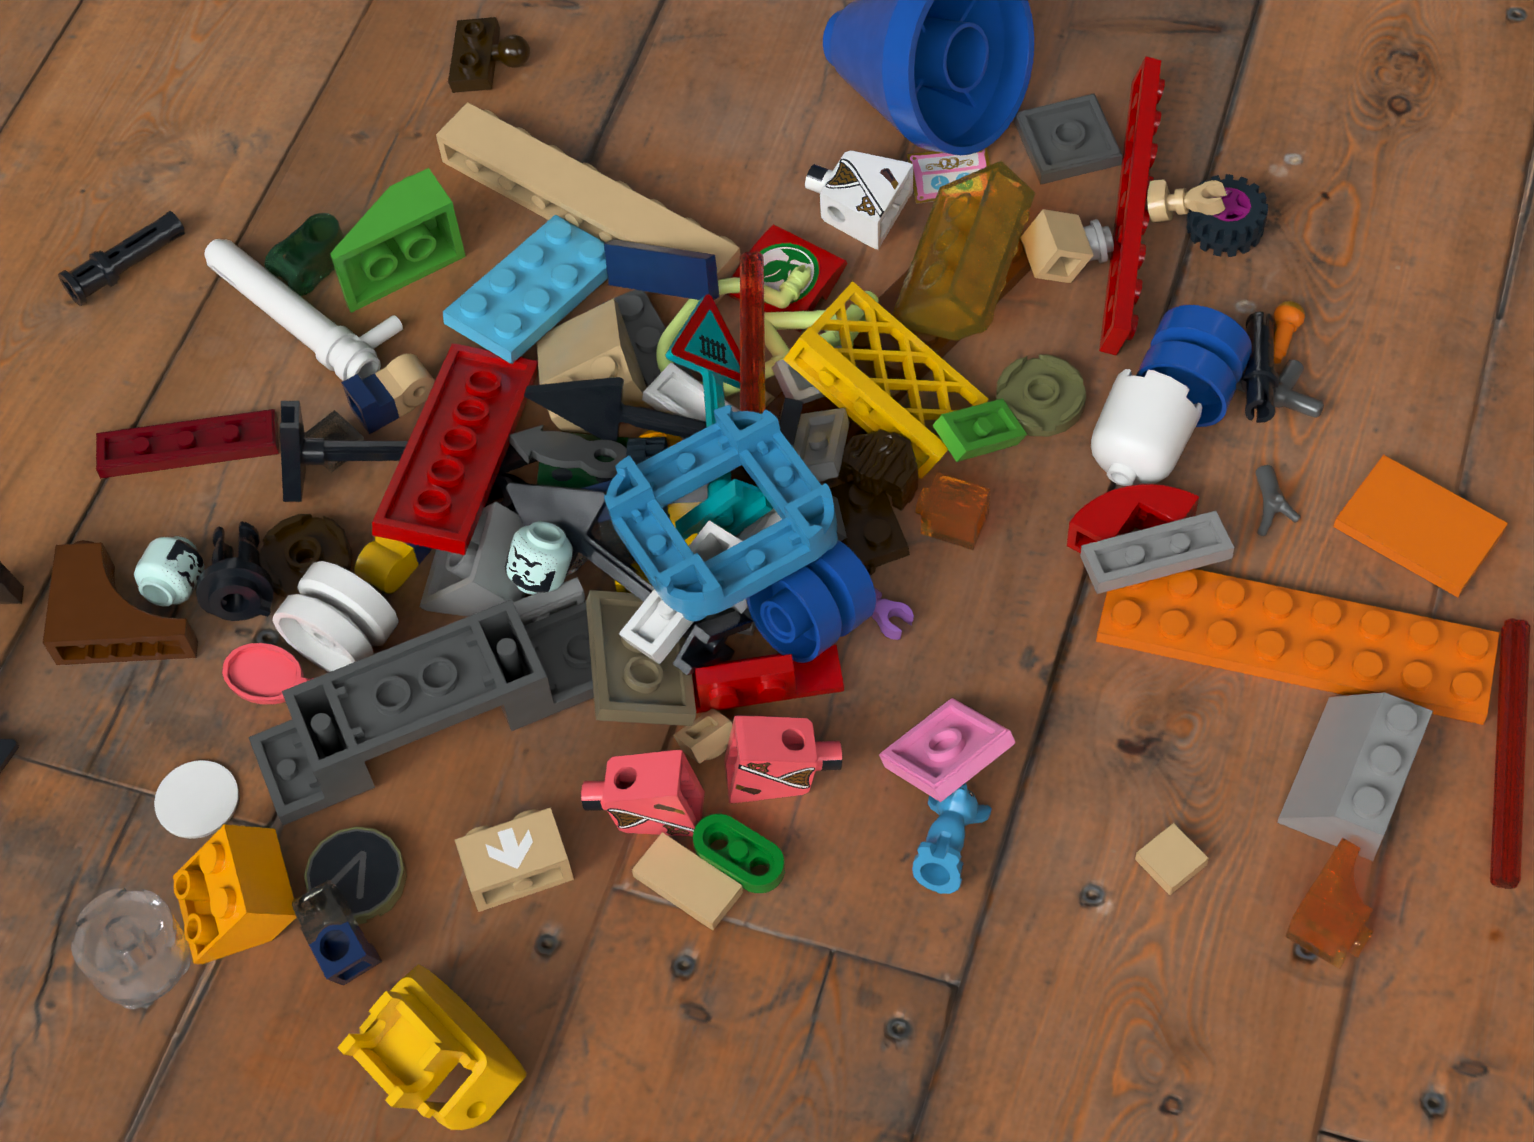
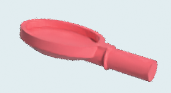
M250 643L234 649L223 663L222 674L230 689L242 699L257 704L284 703L286 701L282 691L311 680L304 678L302 667L292 654L272 644Z

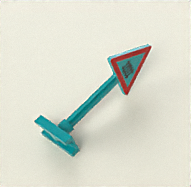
M706 294L694 308L665 356L672 362L701 373L703 377L706 427H709L716 423L713 411L725 406L723 382L749 393L754 391L758 385L712 296ZM730 471L711 481L707 487L708 498L675 522V526L684 540L694 533L699 534L708 521L736 536L770 512L773 507L758 487L737 479L731 481Z

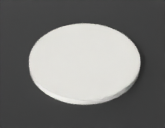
M205 760L188 762L172 770L159 785L154 801L155 812L162 826L170 833L182 838H202L217 832L224 824L230 821L238 806L239 789L234 776L224 766Z

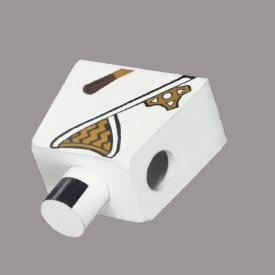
M850 150L843 154L834 170L813 164L807 173L805 188L820 193L821 218L824 222L878 250L913 192V164Z

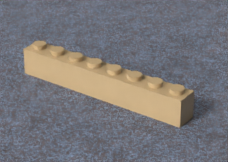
M467 102L436 134L443 163L547 220L557 215L605 243L616 239L715 254L718 280L731 278L741 263L740 247L731 239L725 236H717L702 228L694 219L684 218L672 212L660 201L642 196L633 191L626 183L612 180L599 173L592 165L581 163L567 156L557 146L547 145L532 137L525 129L515 128L500 120L489 110H481ZM725 294L720 295L719 298L715 299V304H717Z

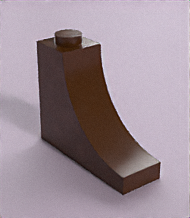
M82 540L74 544L55 546L43 644L56 665L197 658L198 640L186 618H167L149 614L134 607L117 593L114 578L115 566L102 542L94 543Z

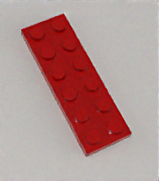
M455 343L451 344L374 516L372 536L461 555L466 554L509 447V436L514 434L528 398L524 396L526 387L534 385L538 375V361L519 357L513 364H510L488 350Z

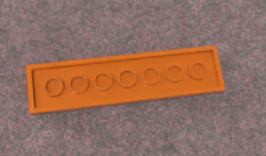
M1191 569L1107 591L1096 642L1346 696L1385 692L1432 710L1434 715L1483 725L1488 715L1499 632Z

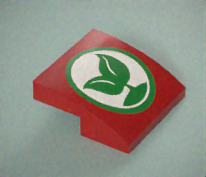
M773 224L747 253L731 278L751 279L780 291L779 286L787 281L794 268L805 265V268L809 266L811 268V280L801 290L800 297L797 300H792L786 308L781 309L748 294L728 293L727 295L757 311H813L820 298L827 300L848 263L846 260ZM794 329L800 333L802 331V329Z

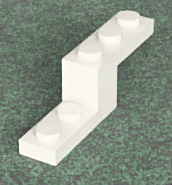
M773 508L744 529L738 538L713 522L708 521L691 542L689 548L694 554L698 553L705 562L782 519ZM654 589L620 631L619 635L627 643L660 665L694 621L685 619L682 613L666 605ZM744 599L733 605L732 608L742 614L748 606L747 600Z

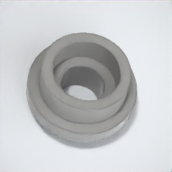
M1098 219L1091 220L1089 226L1083 227L1093 252V257L1089 261L1107 262V253L1114 251L1109 226L1101 227Z

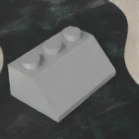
M1385 692L1329 697L1277 823L1374 861L1433 711Z

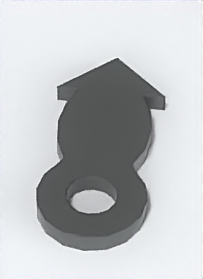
M544 425L509 436V443L528 464L530 459L534 458L541 463L553 467L581 468L588 474L598 478L615 477L617 474L615 466L626 458L627 448L618 442L602 439L587 441L580 436L567 432L543 431ZM601 455H607L614 458L615 460L611 462H601L595 458Z

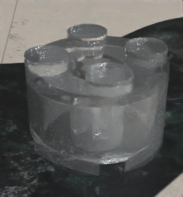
M125 888L112 889L93 899L82 910L76 921L78 928L74 942L72 940L71 945L75 962L103 997L114 1003L121 1004L124 1008L136 1009L162 997L178 983L191 965L189 944L185 939L184 930L163 899L152 891L144 889L142 891H127Z

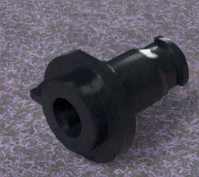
M241 521L239 523L238 557L234 558V549L224 542L225 531L223 527L218 526L213 533L215 549L212 554V565L206 568L197 580L196 597L199 605L207 613L229 621L248 620L259 615L268 617L271 613L274 585L269 573L259 566V552L257 550L260 543L259 532L247 522Z

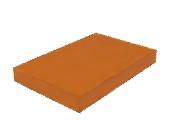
M1383 454L1336 517L1333 527L1459 598L1504 534L1508 523Z

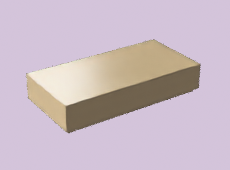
M663 832L632 869L634 878L712 931L743 893L741 884Z

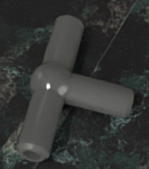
M1289 360L1279 375V386L1274 393L1275 407H1286L1314 418L1319 417L1324 407L1323 401L1292 390L1304 367L1298 360ZM1241 377L1239 382L1236 384V390L1244 392V390L1242 389Z

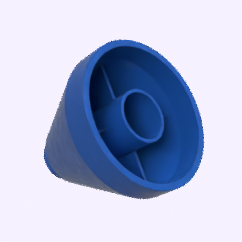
M855 0L844 9L834 13L827 22L823 34V50L826 59L835 67L838 74L911 143L926 150L960 156L970 155L994 143L1011 124L1023 102L1033 66L1034 25L1028 0Z

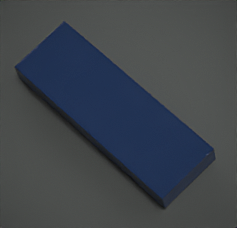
M616 239L604 243L608 284L610 286L700 300L706 294H710L713 300L719 298L715 254Z

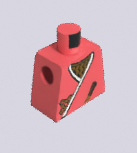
M734 716L724 758L729 803L798 796L808 793L815 771L841 770L842 748L840 741H815L813 723L808 718Z
M670 750L610 758L607 761L604 781L583 782L581 801L585 811L607 810L619 831L625 833L660 835L663 832L666 835L693 837L696 825L702 820L705 791L683 751Z

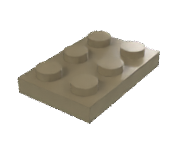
M590 590L586 600L596 720L692 726L696 717L692 674L686 675L673 665L686 639L681 637L659 665L627 643L619 635L620 631L643 604V601L633 593Z

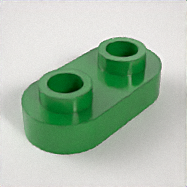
M725 814L706 816L696 825L693 832V844L696 855L741 884L745 890L752 893H767L774 890L782 882L785 874L784 856L780 848L770 840ZM716 840H724L728 843L721 850H715L710 847ZM758 865H764L769 869L764 875H755L751 870Z

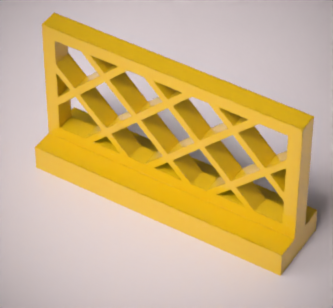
M853 281L811 327L809 326L783 359L838 408H846L847 415L867 433L876 432L881 429L890 433L895 432L909 439L918 465V477L921 479L948 450L944 442L925 427L924 420H937L942 414L956 411L951 410L948 392L959 393L972 406L987 403L989 400ZM849 299L864 311L866 321L847 320L845 303ZM835 314L837 320L832 319ZM821 330L839 331L842 348H834L818 333ZM850 332H868L871 350L853 349ZM879 333L891 334L898 340L900 351L882 350ZM855 360L873 361L876 378L866 376L856 367ZM884 361L902 362L905 379H887ZM913 363H924L933 372L934 381L916 380ZM890 390H907L911 408H903L890 396ZM919 391L936 392L940 409H922Z

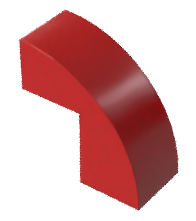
M1154 484L1132 485L1114 489L1084 505L1069 521L1067 547L1081 554L1082 545L1131 533L1135 527L1143 530L1196 516L1199 496L1179 488Z

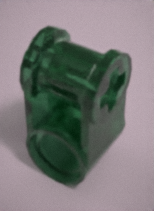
M318 213L310 216L286 239L274 245L265 258V268L274 276H280L285 280L289 288L299 296L307 295L315 289L319 282L335 270L330 253L344 238L338 220L329 213Z

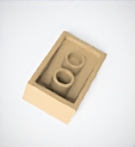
M614 298L552 328L537 341L540 385L620 377L624 379L623 404L633 407H651L642 400L643 391L647 387L618 303ZM548 410L551 420L562 432L591 434Z

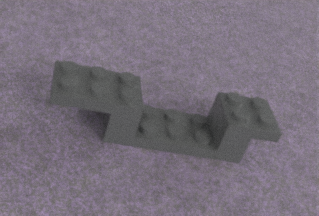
M511 599L282 691L292 720L248 737L282 825L375 788L365 761L501 706L511 731H514L594 698L586 601L524 626Z

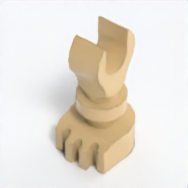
M1164 179L1150 181L1147 194L1149 216L1154 223L1171 221L1173 211H1176L1178 215L1188 214L1190 209L1191 211L1206 215H1216L1225 210L1221 196H1227L1223 183L1216 180L1204 182L1190 189L1189 192H1187L1186 188H1179L1175 190L1174 194H1170Z

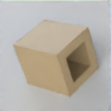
M1042 209L1020 237L1033 275L1038 279L1071 283L1093 257V252L1080 217L1076 214Z

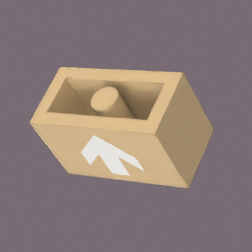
M551 807L541 811L535 809L527 810L515 816L511 821L494 827H476L470 830L464 837L455 839L478 912L574 880Z

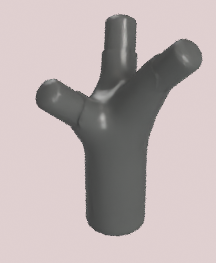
M1270 465L1259 467L1255 474L1263 496V516L1257 533L1260 536H1266L1276 513H1283L1294 523L1298 522L1301 516L1292 509L1283 496L1273 467Z

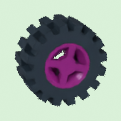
M1226 174L1225 179L1222 180L1219 175L1212 176L1211 180L1223 183L1227 196H1221L1225 210L1216 215H1206L1189 209L1187 214V233H1191L1190 239L1194 244L1201 242V250L1207 252L1209 248L1213 249V255L1221 257L1222 252H1227L1228 257L1236 256L1238 250L1245 254L1249 252L1250 246L1256 247L1260 237L1263 236L1268 214L1267 197L1264 192L1259 193L1260 187L1257 184L1253 183L1249 186L1247 184L1248 179L1242 176L1239 180H1233V175Z

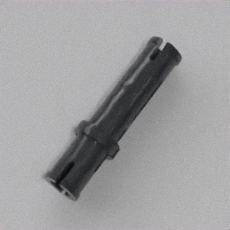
M1261 311L1249 315L1246 320V330L1252 343V353L1246 365L1245 373L1242 375L1241 382L1242 389L1246 393L1245 415L1252 421L1255 408L1257 410V423L1267 422L1274 417V393L1279 386L1278 373L1274 369L1275 320L1268 313L1266 325H1264V312Z

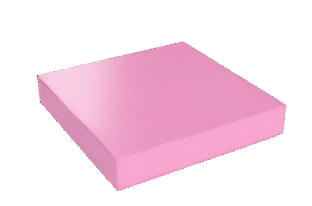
M951 698L882 751L879 756L885 768L939 802H942L1015 744V740L1009 729Z

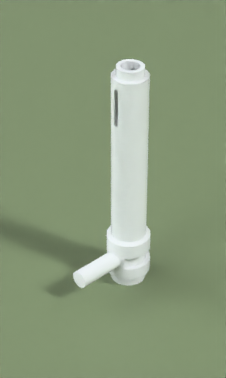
M215 239L205 249L204 255L207 265L315 352L316 359L327 369L335 371V374L342 381L356 374L363 380L380 371L381 362L377 358L374 348L403 330L401 321L392 315L358 337L347 327L337 326L232 241Z

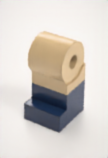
M403 354L393 359L384 369L363 380L356 374L341 383L351 410L367 432L372 434L425 402L435 380L416 355Z

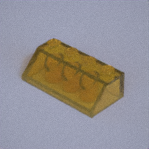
M1002 161L939 188L892 316L909 330L957 341L973 334L984 332L993 322L994 310L1000 293L1006 285V276L1012 259L1018 251V242L1023 227L1029 219V210L1035 196V192Z

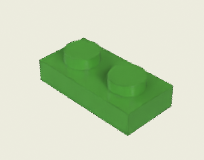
M1003 398L942 414L932 425L956 462L1016 446L1027 435Z

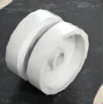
M324 561L313 562L299 581L297 588L300 594L288 595L272 619L277 631L288 644L306 659L328 672L374 655L372 647L382 646L399 622L395 610L370 584L354 573L336 564Z

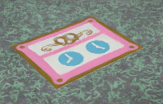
M987 148L974 154L961 156L936 151L907 154L908 163L913 164V191L916 204L996 194Z

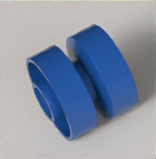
M1199 305L1177 306L1163 315L1151 341V347L1146 352L1136 376L1145 377L1148 370H1154L1182 383L1190 389L1186 398L1193 404L1199 402L1202 405L1201 417L1196 427L1211 426L1221 421L1227 412L1236 390V384L1241 379L1251 356L1252 343L1243 327L1222 312Z
M839 540L832 549L827 550L814 562L746 598L750 615L765 640L781 655L792 654L793 661L800 663L810 662L834 645L840 637L846 636L869 619L876 607V593L867 569L857 555Z

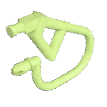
M805 265L794 268L787 281L779 286L780 291L747 278L733 277L718 280L719 296L728 293L748 294L783 309L789 306L792 300H797L800 297L801 290L811 280V268L809 266L805 268ZM865 291L878 303V297L874 293ZM688 299L662 333L656 350V360L660 372L672 362L666 358L665 354L700 300ZM851 304L846 310L847 320L866 321L864 311L856 304ZM826 310L794 312L759 311L751 316L750 324L773 356L769 361L750 369L756 383L774 376L772 367L776 361L784 359L790 351L777 330L808 329ZM836 314L833 316V320H837ZM825 330V333L820 335L833 347L841 345L839 331ZM850 332L852 347L854 346V339L860 332ZM723 382L724 397L742 391Z

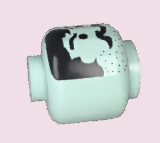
M534 522L531 525L521 527L515 532L506 558L505 571L509 579L524 593L533 595L557 590L565 580L572 559L573 547L564 531L558 526L548 522Z
M179 536L159 537L148 545L136 565L134 577L139 586L140 594L146 600L155 605L170 606L171 604H181L189 599L205 566L196 546L190 540Z

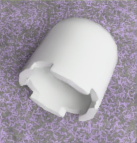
M1125 369L1118 374L1093 430L1091 439L1092 455L1100 467L1107 472V476L1111 481L1121 486L1156 484L1169 476L1202 413L1201 403L1193 404L1186 398L1190 389L1172 377L1154 370H1148L1145 377L1132 376L1130 369Z

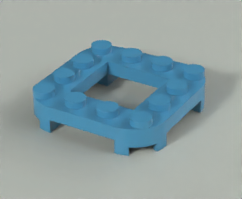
M731 405L720 407L713 411L716 423L636 465L630 455L615 466L617 474L608 487L607 495H604L613 527L664 603L673 610L682 613L683 617L689 621H700L707 615L716 614L732 607L814 562L827 550L832 549L838 541L837 518L829 486L827 483L823 485L819 483L780 431L778 419L766 409L760 414L751 411L733 412ZM742 465L782 520L704 562L698 553L694 554L662 508Z

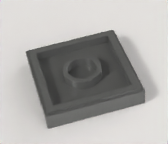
M1095 93L1019 111L1014 117V124L1040 184L1122 164L1123 155Z

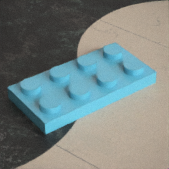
M554 215L443 311L444 324L510 364H513L608 279L604 251L605 242L561 217Z

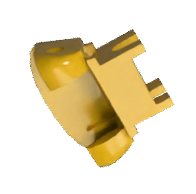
M419 964L398 981L391 991H385L369 1010L371 1014L359 1027L360 1034L349 1033L337 1047L343 1055L353 1056L389 1095L385 1101L391 1107L417 1109L423 1117L430 1119L433 1116L440 1124L450 1130L474 1128L488 1121L527 1075L518 1059L489 1026L441 979ZM459 1062L464 1068L472 1071V1074L447 1103L427 1101Z

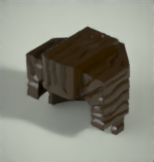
M879 429L876 432L853 436L845 446L839 476L837 477L839 480L846 483L851 474L853 475V483L868 493L879 496L881 491L885 490L892 497V506L900 511L905 508L907 503L913 500L918 489V465L909 439L895 432L890 433Z

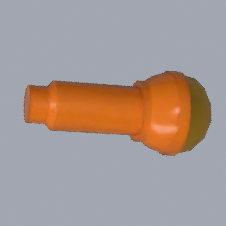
M1285 301L1279 304L1274 311L1273 316L1276 327L1274 332V364H1280L1282 358L1286 356L1293 333L1296 332L1305 320L1303 308L1299 303L1293 301Z

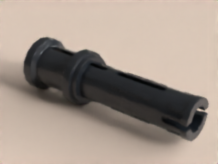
M168 211L156 221L132 234L105 252L99 250L98 252L90 253L89 260L70 272L66 270L58 273L60 282L77 305L82 306L87 303L86 297L105 285L112 287L117 284V281L120 279L119 274L176 238L183 236L185 229L177 216L172 211Z

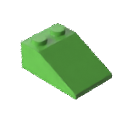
M429 168L389 186L330 253L346 305L351 313L466 257L453 202Z

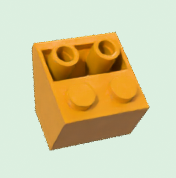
M224 824L173 875L174 894L179 901L184 922V935L189 943L194 964H205L270 942L299 916L274 828Z

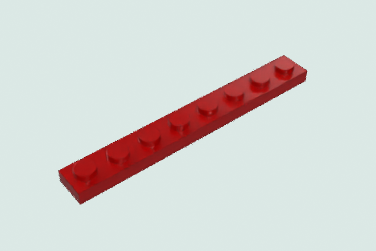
M1145 56L1131 84L1113 232L1114 251L1111 252L1099 348L1100 352L1115 356L1125 340L1131 341L1138 325L1139 317L1133 314V307L1136 305L1142 290L1143 281L1137 278V272L1141 268L1146 254V245L1141 243V237L1146 232L1150 219L1149 212L1145 209V202H1147L1149 183L1154 181V177L1149 176V169L1154 164L1158 150V144L1152 143V140L1161 121V111L1156 110V105L1159 103L1165 87V79L1160 78L1162 60Z

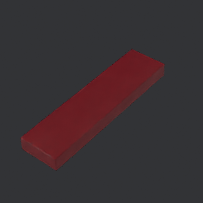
M275 409L96 433V471L100 479L279 454L278 417Z

